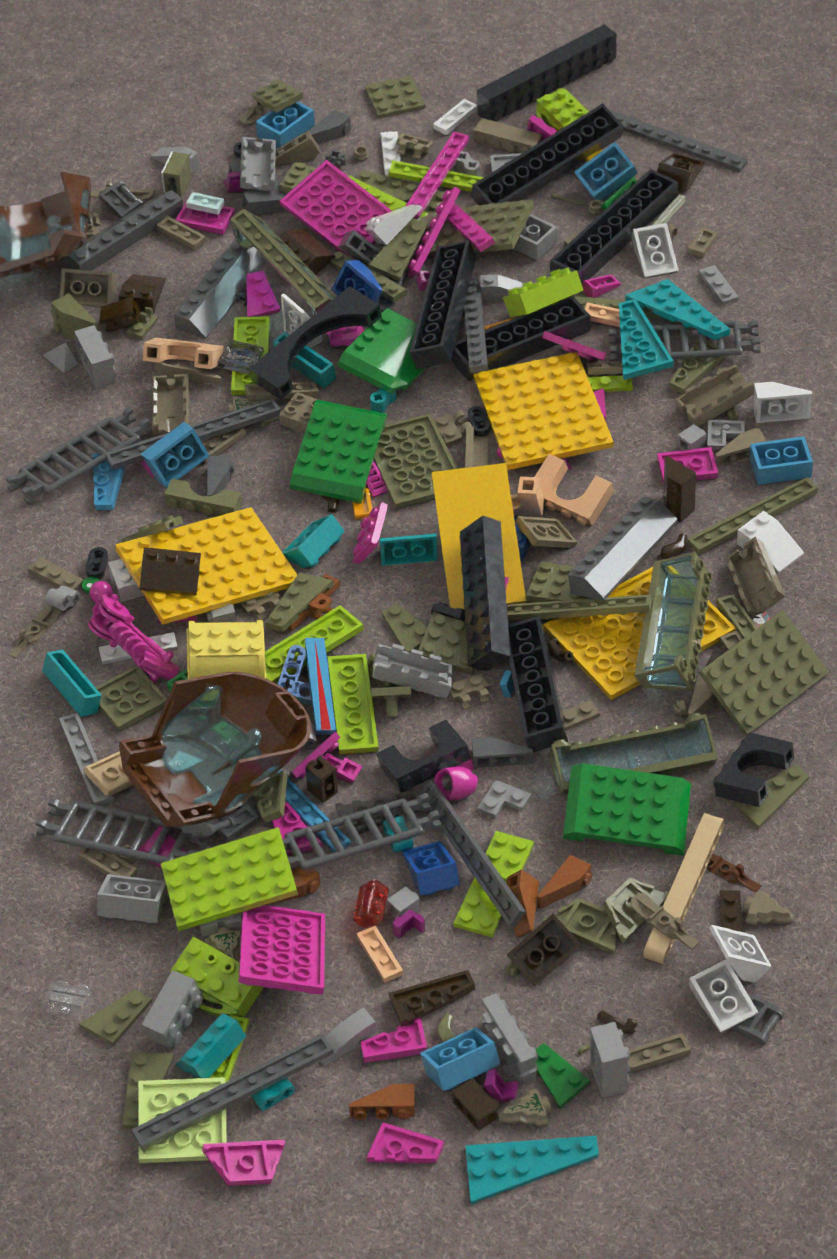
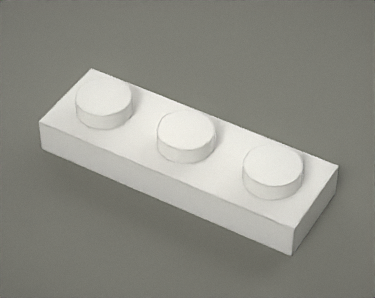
M463 99L433 124V129L444 135L449 134L477 111V105Z

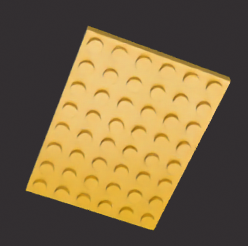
M577 352L473 374L507 470L543 463L549 454L562 459L614 447V441Z
M251 507L115 545L117 554L139 588L144 547L201 553L197 596L141 590L162 624L212 611L231 603L233 605L264 596L271 592L274 593L288 589L297 577L296 572Z
M671 563L666 564L671 572L680 573ZM653 567L619 584L608 597L648 595ZM672 579L669 600L694 602L696 587L686 579ZM709 600L707 602L708 609L705 615L706 623L703 628V639L701 640V652L719 643L721 636L736 631V627ZM668 605L664 628L690 630L693 606ZM645 613L580 616L566 619L554 618L543 624L545 632L551 638H557L556 642H559L561 648L573 653L572 660L610 700L641 685L634 675ZM663 633L659 656L675 658L681 655L685 658L689 635ZM658 662L657 668L674 665V663Z

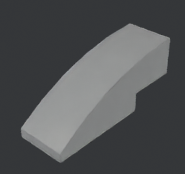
M364 1007L345 1019L325 1036L333 1048L334 1054L320 1060L323 1066L359 1046V1041L376 1032V1021Z

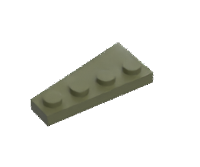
M795 764L767 781L768 796L760 807L733 801V805L759 830L809 780V776Z

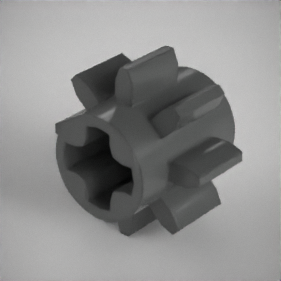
M332 150L329 152V155L325 156V159L339 170L342 166L346 165L345 154H341L338 150Z

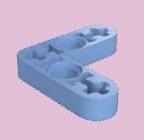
M294 645L288 651L278 685L283 688L285 687L286 680L290 681L287 691L299 702L312 706L311 693L308 697H303L299 693L303 689L310 692V685L308 683L298 681L306 651L302 646ZM296 652H298L299 656L297 658V661L293 662L294 655ZM290 667L294 668L297 671V673L295 675H289L286 672V669Z

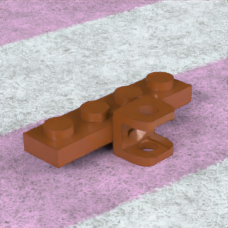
M324 574L322 578L333 580L334 586L330 590L326 589L323 594L320 593L311 601L309 609L302 611L299 614V618L287 629L293 631L310 614L311 617L317 620L322 617L321 613H328L333 610L328 607L332 604V599L329 596L341 586L340 580Z

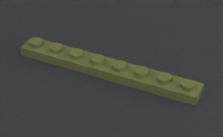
M806 477L687 539V544L699 555L736 536L738 529L762 511L773 517L817 494L818 487Z
M651 595L608 597L604 601L579 599L508 604L507 616L508 622H514L540 616V619L549 620L552 618L566 619L580 616L650 612L652 597Z

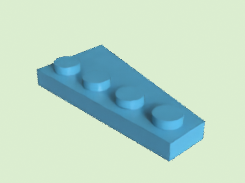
M92 453L93 459L100 456L98 453ZM106 460L93 468L94 505L96 510H114L126 466L112 470Z

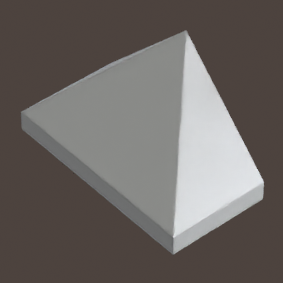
M66 343L55 347L43 355L64 374L78 366Z

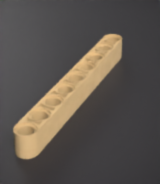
M706 813L702 816L663 905L664 910L673 917L680 918L682 922L724 827V819ZM654 927L645 946L643 958L664 964L663 960L665 956H668L673 945L671 943H674L675 939L666 937Z

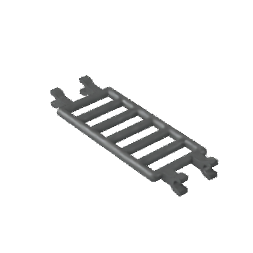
M758 320L751 321L748 324H740L739 321H721L727 327L733 328L735 348L725 349L724 338L722 337L717 339L718 350H707L705 335L698 333L700 351H689L687 331L698 330L696 328H686L683 324L652 326L655 332H662L663 345L672 359L742 355L743 351L761 353L760 346H755L761 344L760 337L753 338L751 341H742L741 334L758 336V329H752L758 327ZM609 329V336H615L609 338L610 344H617L621 341L620 332L616 329ZM680 331L682 352H671L669 332ZM610 346V353H616L611 355V361L620 360L622 358L621 348Z
M128 407L120 416L106 418L21 467L19 474L16 476L6 477V481L11 484L8 488L13 492L22 483L29 480L34 486L31 488L25 487L21 491L23 494L28 495L24 498V501L30 504L39 494L43 492L49 494L106 461L105 453L139 442L142 434L152 433V429L147 426L150 424V420L144 418L139 422L138 426L131 430L128 429L124 424L136 421L135 417L130 416V414L134 413V410ZM112 425L128 436L129 439L121 442L103 430V428ZM96 433L115 447L107 451L88 437ZM83 442L100 454V456L92 460L75 448L74 445ZM67 450L86 464L77 468L58 454ZM53 459L71 473L62 477L44 463ZM37 467L53 478L55 482L46 485L29 471Z
M424 793L412 801L407 802L405 799L396 800L285 834V839L282 840L285 850L290 849L294 856L288 858L291 869L300 867L301 870H307L422 835L424 833L423 829L430 827L433 829L441 828L440 821H434L440 818V814L436 810L429 813L427 817L416 818L414 811L431 810L430 804L428 802L424 803L430 800L429 795ZM402 808L413 829L402 832L391 810ZM382 813L394 835L383 838L371 816ZM363 819L375 841L364 844L352 822ZM345 825L356 846L344 850L333 828ZM325 830L336 852L325 855L314 833ZM306 836L317 858L305 861L294 839Z
M51 798L48 802V806L52 807L49 814L54 816L58 814L65 815L61 823L55 825L41 818H38L35 823L39 827L36 832L38 836L52 835V839L55 842L159 864L196 853L197 851L195 850L181 851L186 840L196 842L198 845L206 848L210 843L209 839H205L207 836L204 834L192 836L191 833H183L182 826H165L158 817L80 801H74L72 805L61 803L54 798ZM78 809L88 811L73 837L63 835ZM97 813L107 815L92 841L82 839ZM115 817L126 819L111 845L100 843ZM134 821L144 823L130 849L119 847ZM152 825L162 826L163 829L149 853L138 851ZM171 829L181 830L182 832L168 857L157 855Z

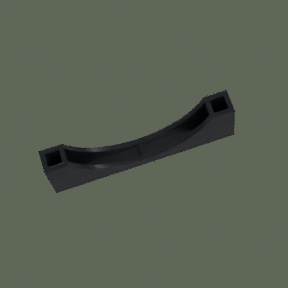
M348 287L248 368L251 381L280 400L294 390L290 377L291 368L299 352L308 343L320 335L335 329L352 326H372L382 317L380 305L352 287Z

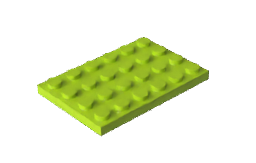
M279 827L161 863L178 931L298 895Z

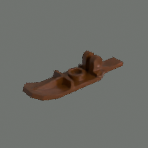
M712 854L706 867L710 872L730 883L742 884L756 893L762 887V885L753 881L744 873L743 865L737 864L735 866L722 859L721 855ZM722 867H728L729 869L725 871V870H722L721 868H722Z

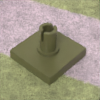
M411 686L371 688L372 700H386L387 717H398V699L411 698Z

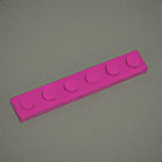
M454 187L444 193L442 197L444 201L437 207L435 211L437 215L435 218H432L428 225L430 227L429 231L424 233L421 239L423 241L422 244L415 250V258L408 264L407 268L409 270L406 275L413 278L420 272L460 192L458 188Z
M453 204L446 220L467 240H470L471 244L480 252L495 244L493 238L457 204Z

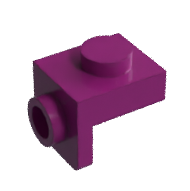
M240 172L228 173L227 180L223 181L227 192L244 191V188H240Z
M411 909L402 916H398L392 923L393 935L398 939L413 927L422 934L425 932L424 918Z
M495 1068L488 1070L484 1087L492 1098H495L500 1103L516 1098L518 1083L517 1081L505 1083Z

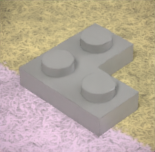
M708 420L707 448L711 447L712 451H720L726 446V438L735 439L744 432L745 421Z
M495 780L477 809L478 812L493 818L497 817L504 805L523 811L532 798V794Z

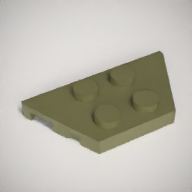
M170 515L163 518L162 521L161 519L137 528V533L122 538V542L167 530L183 523L181 516L173 518Z
M629 878L604 902L603 906L621 942L624 943L646 921L631 908V898L638 892L646 893L656 904L661 906L666 901L669 891L666 890L663 893L654 890V886L650 884H643L638 880Z
M577 898L570 902L568 906H563L557 910L556 917L577 940L612 955L615 954V928L604 908ZM547 916L543 918L542 923L548 918Z

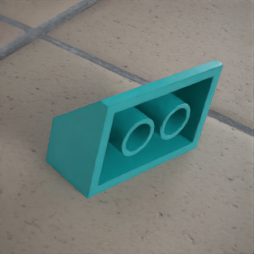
M330 514L312 521L282 553L288 561L301 568H312L319 562L318 558L320 556L322 557L330 551L329 547L331 545H335L341 540L340 536L345 530L334 516Z
M436 533L379 538L382 566L438 561Z
M222 1013L175 1065L197 1079L209 1078L243 1041L246 1034L237 1020Z

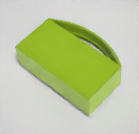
M560 88L554 93L546 94L542 98L537 99L536 117L543 119L556 131L589 112L565 88Z
M569 268L558 269L550 272V277L543 275L536 278L537 282L533 284L532 281L523 283L522 287L507 290L509 295L503 297L509 316L527 315L583 291L577 271L570 272Z
M192 937L170 971L172 972L173 970L194 979L203 995V999L222 1005L223 1008L220 1010L203 1004L198 1008L205 1013L218 1017L222 1013L244 1017L264 988V986L238 983L239 962L195 937Z

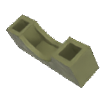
M171 479L164 493L165 504L169 507L182 508L189 512H201L208 516H221L239 511L242 506L240 492L223 489L218 494L212 496H201L195 494L190 489L189 482Z

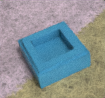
M511 671L504 672L499 684L503 696L508 698L512 697L515 689Z

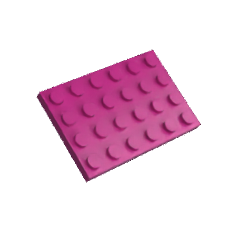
M328 160L323 162L279 201L283 208L336 250L346 255L348 254L338 247L346 232L354 230L374 245L377 242L364 230L367 227L366 223L373 217L376 218L392 212V210Z
M269 905L243 911L238 983L323 995L325 914Z

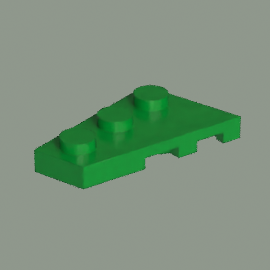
M542 1043L535 1049L538 1055V1059H536L538 1071L536 1072L543 1080L558 1108L561 1109L590 1084V1080L545 1043Z

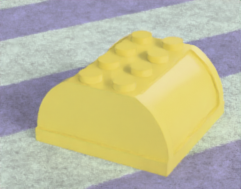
M256 620V622L220 623L188 622V628H186L188 679L224 672H243L266 679L263 620ZM217 688L208 689L201 695L216 694Z

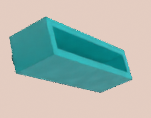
M284 331L272 341L273 347H276L290 334ZM305 346L299 352L293 362L292 367L315 381L322 388L327 387L337 379L334 364L308 346Z
M63 649L47 652L42 672L74 710L78 712L80 717L97 714L102 696Z

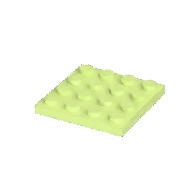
M225 1077L139 1081V1125L225 1083ZM226 1108L144 1150H141L139 1146V1163L208 1160L201 1149L203 1144L227 1143Z

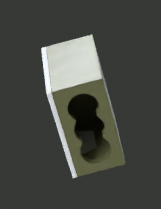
M171 151L161 172L164 192L172 190L183 198L192 179L189 154Z

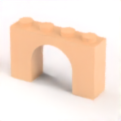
M155 337L144 343L143 361L160 363L168 359L194 361V367L213 369L222 363L224 346Z
M549 454L535 475L540 481L545 506L552 511L555 509L561 511L560 513L567 518L571 516L576 518V521L584 526L586 524L592 526L615 491L612 483L595 475L582 496L573 500L562 499L556 495V490L568 467L564 460Z
M520 477L518 494L511 495L513 514L542 517L545 500L539 478Z

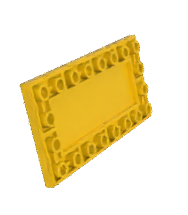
M506 463L432 472L450 607L465 610L460 531L482 515L501 521L505 577H509L506 588L507 605L526 603Z

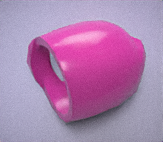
M449 767L438 771L434 782L447 800H460L470 796L476 790L478 778L468 768ZM447 773L452 780V791H446L443 787V777Z

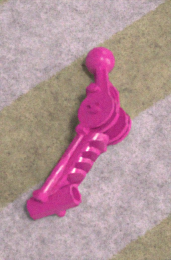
M106 581L95 582L89 591L91 600L96 603L92 609L93 616L88 622L92 632L110 641L111 647L116 648L119 645L131 656L134 663L150 676L149 679L154 684L159 677L169 681L177 676L179 667L171 661L174 656L173 652L163 650L154 640L145 636L132 624L134 617L130 615L125 606L118 602L119 597L113 594L110 584Z

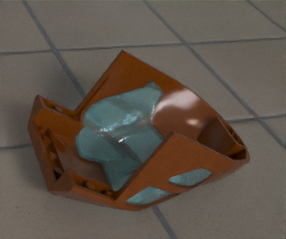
M60 172L65 191L43 198L39 202L0 206V278L21 273L27 274L32 272V270L42 269L48 265L60 262L86 242L91 201V180L89 177Z
M224 672L175 681L152 735L121 740L119 742L123 772L165 826H186L221 818L238 809L298 753L310 737L311 722L305 708L291 693L278 684L257 675L243 672Z

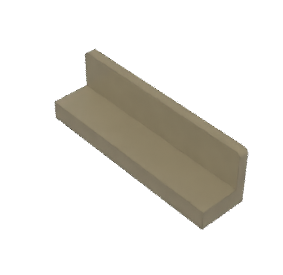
M466 426L465 468L488 465V437H474V426Z

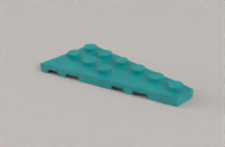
M669 279L625 295V301L636 299L641 308L647 307L652 309L654 314L670 321L682 322L686 328H696L698 333L714 340L730 335L729 327Z
M636 299L619 303L623 380L674 367L673 359Z
M597 1135L465 1145L471 1205L483 1199L497 1196L499 1193L540 1180L542 1177L550 1174L559 1173L566 1168L575 1167L599 1158Z

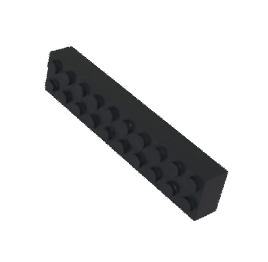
M603 24L477 90V115L483 119L498 122L504 116L511 115L514 111L524 108L533 101L536 102L537 99L544 95L551 94L552 91L564 87L569 82H574L577 78L589 74L590 71L596 68L599 69L602 65L614 61L616 58L617 33Z
M602 103L474 183L470 196L478 205L523 200L586 160V157L621 138L624 126Z
M650 169L550 260V272L569 268L570 272L577 271L581 284H583L584 280L590 279L632 240L633 229L646 227L667 208L678 195V181Z
M470 240L437 247L410 349V355L417 369L429 368L440 364L444 365L451 362L476 261V254Z

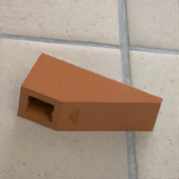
M521 869L508 876L506 882L526 911L517 926L514 927L516 937H522L533 931L539 886L538 880Z
M392 1084L349 1104L350 1117L354 1115L355 1119L363 1120L367 1117V1109L371 1107H376L375 1116L378 1119L388 1118L389 1107H393V1117L400 1119L415 1117V1085Z

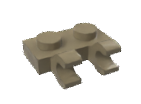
M402 133L396 142L397 145H400L397 150L398 154L404 155L406 149H413L415 152L412 158L420 159L421 154L428 153L433 147L432 141Z
M462 410L455 412L452 417L447 414L433 419L446 446L462 442L463 437L466 436V426H471L470 422L464 420L465 414Z
M271 592L264 596L240 602L238 605L248 616L254 614L259 620H264L267 618L263 614L266 612L264 608L269 605L274 610L280 601V595L277 592Z
M482 673L453 682L449 695L453 702L459 701L463 709L466 710L471 708L469 703L471 696L477 695L482 704L489 702L487 697L489 695V685Z

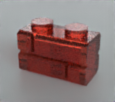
M372 879L367 884L360 886L353 921L363 928H370L383 922L389 888L376 879Z

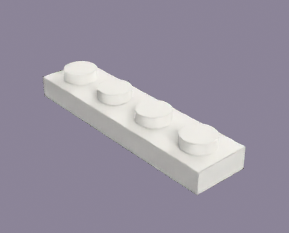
M398 132L381 133L385 176L388 177L392 160L400 161V154L397 153L399 145L396 144Z
M174 632L149 637L166 652L178 650ZM110 645L99 647L102 665L132 659L119 645L116 648Z

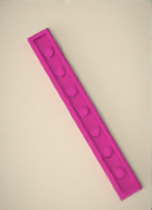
M453 132L406 205H420L422 207L413 217L414 219H419L468 143L469 135Z

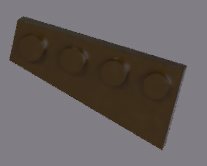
M465 970L388 993L400 1025L403 1027L474 991L475 983L469 971Z

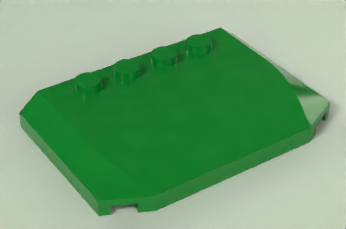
M386 308L381 313L382 317L372 326L367 327L343 352L337 366L392 394L396 389H408L427 368L417 369L410 355L417 323Z

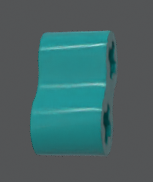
M381 388L377 392L370 395L371 411L385 412L387 406L396 401L397 389L392 394Z
M403 816L395 817L401 831H408ZM386 820L382 821L386 837L394 835ZM409 838L390 844L393 853L413 848L414 844L413 839Z
M285 1078L251 1095L259 1108L265 1111L293 1095L295 1087L288 1078Z

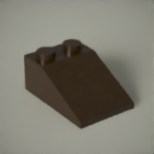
M673 153L659 162L657 172L678 181V192H685L691 188L705 162Z
M132 274L121 287L119 301L133 297L140 308V312H145V307L153 309L154 313L166 278Z
M553 913L514 947L507 956L531 984L536 986L580 949L582 945Z

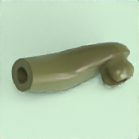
M444 1014L437 1026V1035L442 1043L456 1037L450 1029L453 1017L449 1014Z

